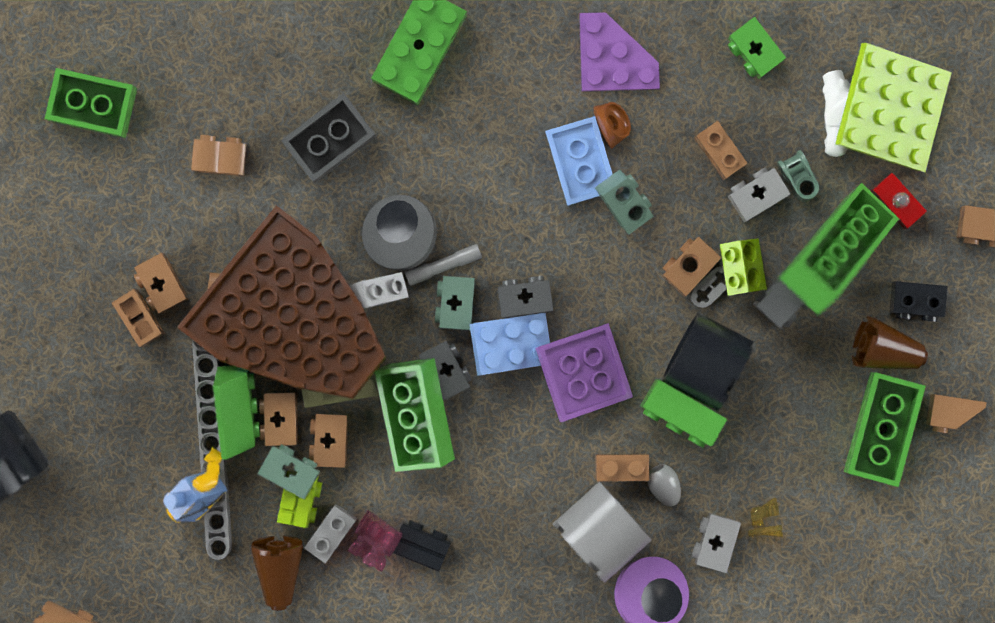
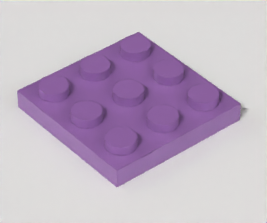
M609 323L535 348L560 422L633 397Z

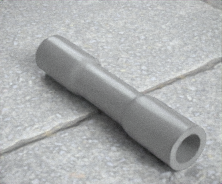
M475 244L445 258L405 271V275L409 285L412 286L449 269L479 260L482 256L478 245Z

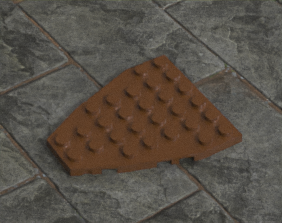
M277 205L177 327L221 362L295 388L354 399L386 359L361 303L317 236Z

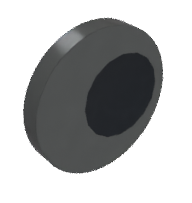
M394 195L379 201L367 214L362 229L363 244L368 255L377 264L395 271L408 270L421 264L433 250L437 237V226L432 212L419 200L406 195Z

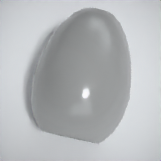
M665 464L653 467L649 471V481H647L651 493L659 502L671 507L678 504L681 498V486L675 471Z

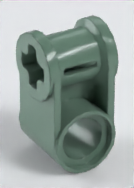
M801 150L796 151V155L785 161H777L780 172L798 200L810 201L817 195L819 184ZM807 182L812 186L813 191L811 195H804L800 192L799 186L801 183Z

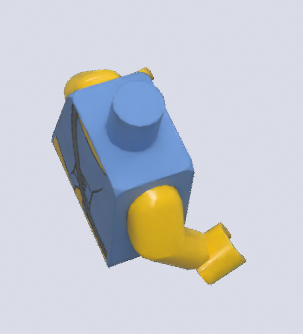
M214 447L204 458L208 462L206 472L185 477L164 497L167 514L174 522L199 521L228 491L219 478V463L222 460L221 452Z

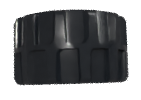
M10 410L0 415V502L48 467V459L15 413Z

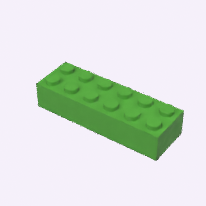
M861 183L844 198L779 278L807 306L819 315L838 298L899 218Z

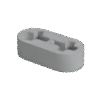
M722 266L713 269L691 291L690 298L695 306L700 308L708 307L727 289L726 284L724 285L723 283H719L715 288L711 285L717 278L715 273L721 274L724 272ZM710 287L711 291L706 296L709 300L706 303L704 301L697 302V290L703 292Z

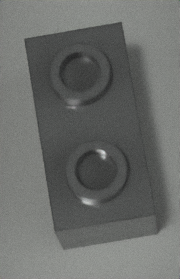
M543 276L529 277L528 283L518 284L517 279L502 281L503 286L498 287L502 318L553 311L549 280H544ZM522 289H527V293H532L533 298L528 299L527 304H524L523 300H518L517 295L522 293Z
M445 341L419 354L421 360L435 359L443 401L470 387L468 382L472 381V378L466 366L460 368L456 359L461 356L454 343L449 345ZM444 362L447 365L454 366V369L451 371L452 376L449 378L446 374H440V370L443 368L442 363Z

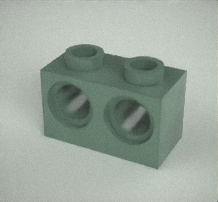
M619 169L596 186L595 190L619 225L629 235L654 216L649 210L652 204L643 193L639 195L636 188L639 185L631 174L626 176ZM620 187H624L623 191L616 195V191ZM637 206L635 212L629 214L630 209Z

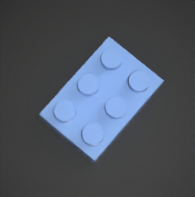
M590 117L545 131L567 206L599 197L595 187L613 174L596 117Z
M545 313L470 324L477 376L541 366L535 348L550 343Z

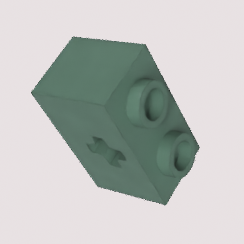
M443 276V281H438L437 297H442L441 307H436L435 322L440 323L439 328L470 330L475 278ZM453 295L457 296L459 301H462V306H457L456 311H453L452 307L447 305V301L452 300Z
M282 444L279 448L273 446L258 474L300 498L306 499L321 472L316 469L318 464L306 457L302 461L293 456L295 451ZM294 463V470L297 471V474L287 477V471L284 467Z

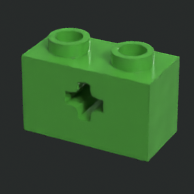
M755 17L728 37L730 41L728 44L729 49L736 57L740 55L746 62L743 66L751 77L756 75L758 79L762 78L786 59ZM751 45L754 47L758 45L760 47L758 51L759 56L756 53L750 54Z

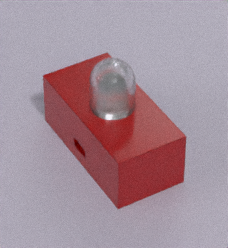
M893 173L887 175L871 190L899 218L897 222L904 229H908L927 212Z

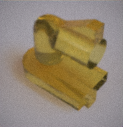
M772 498L763 506L751 509L752 526H764V517L779 515L776 498ZM782 525L747 531L749 537L761 535L783 537Z

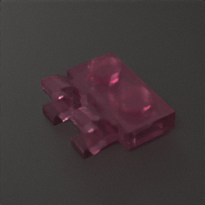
M367 510L355 531L359 536L348 551L355 556L359 555L362 557V562L367 566H373L382 572L386 565V558L384 556L390 557L403 534L378 515Z

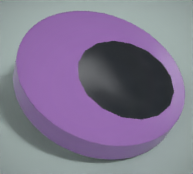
M644 557L631 562L622 570L615 586L616 607L626 623H678L685 614L689 602L688 584L683 573L675 564L660 557Z

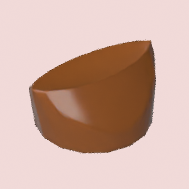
M615 102L594 106V115L600 132L608 146L612 149L629 136L631 131L629 117L625 110Z

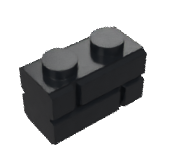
M409 520L408 524L403 522L391 553L439 572L451 544V541L447 540L448 535L438 530H433V533L423 530V524L413 520Z

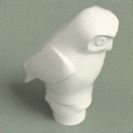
M841 70L831 71L823 76L825 84L823 86V93L826 101L824 120L827 137L824 140L825 153L833 157L845 155L847 148L835 145L851 85L844 78L843 71Z

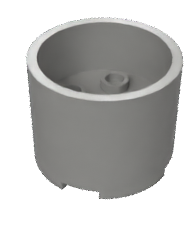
M600 482L552 523L578 555L595 572L599 570L596 574L604 582L611 578L652 541Z

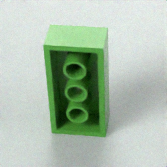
M413 0L371 77L372 81L418 106L465 20L467 11L447 0ZM416 41H423L424 47L421 50L415 49L414 43Z
M435 359L390 363L377 369L375 376L395 472L440 468L455 460Z
M870 372L844 468L845 473L899 487L926 386ZM881 424L887 426V431L884 434L879 432Z

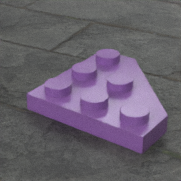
M607 13L579 14L582 92L660 89L659 62Z

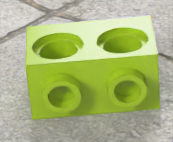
M759 238L720 244L728 296L767 290Z

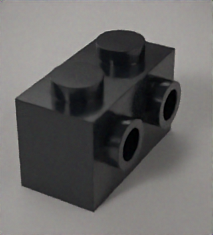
M894 281L891 288L889 313H896L897 319L911 320L912 315L922 316V321L937 322L938 317H945L948 286Z

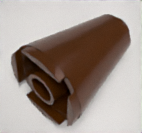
M868 316L866 317L868 319L867 322L862 321L860 323L852 348H857L856 356L852 355L853 365L860 368L919 369L926 363L928 352L920 342L874 317Z
M275 536L259 538L252 542L251 552L265 603L272 610H285L292 603L303 552V542L301 539L291 536H283L284 541L274 540Z

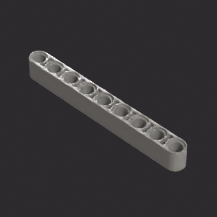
M192 340L201 473L206 472L208 465L204 458L210 452V449L206 446V440L209 436H214L218 439L219 446L217 450L221 452L217 421L210 425L204 419V415L208 410L216 413L215 398L207 399L202 392L206 384L214 385L220 361ZM205 358L211 359L214 364L213 370L210 373H205L201 369V362ZM222 459L219 463L221 469L219 478L228 490L227 460ZM229 490L222 496L221 501L216 502L204 515L206 551L211 558L216 560L225 558L232 550ZM214 514H219L223 517L224 525L222 528H216L212 525L211 518ZM221 540L224 542L226 550L223 554H218L213 550L214 541Z

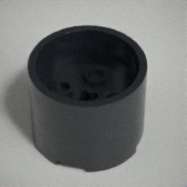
M698 312L680 340L664 372L662 382L718 411L729 396L727 392H730L736 380L738 381L753 349L751 346L754 341Z

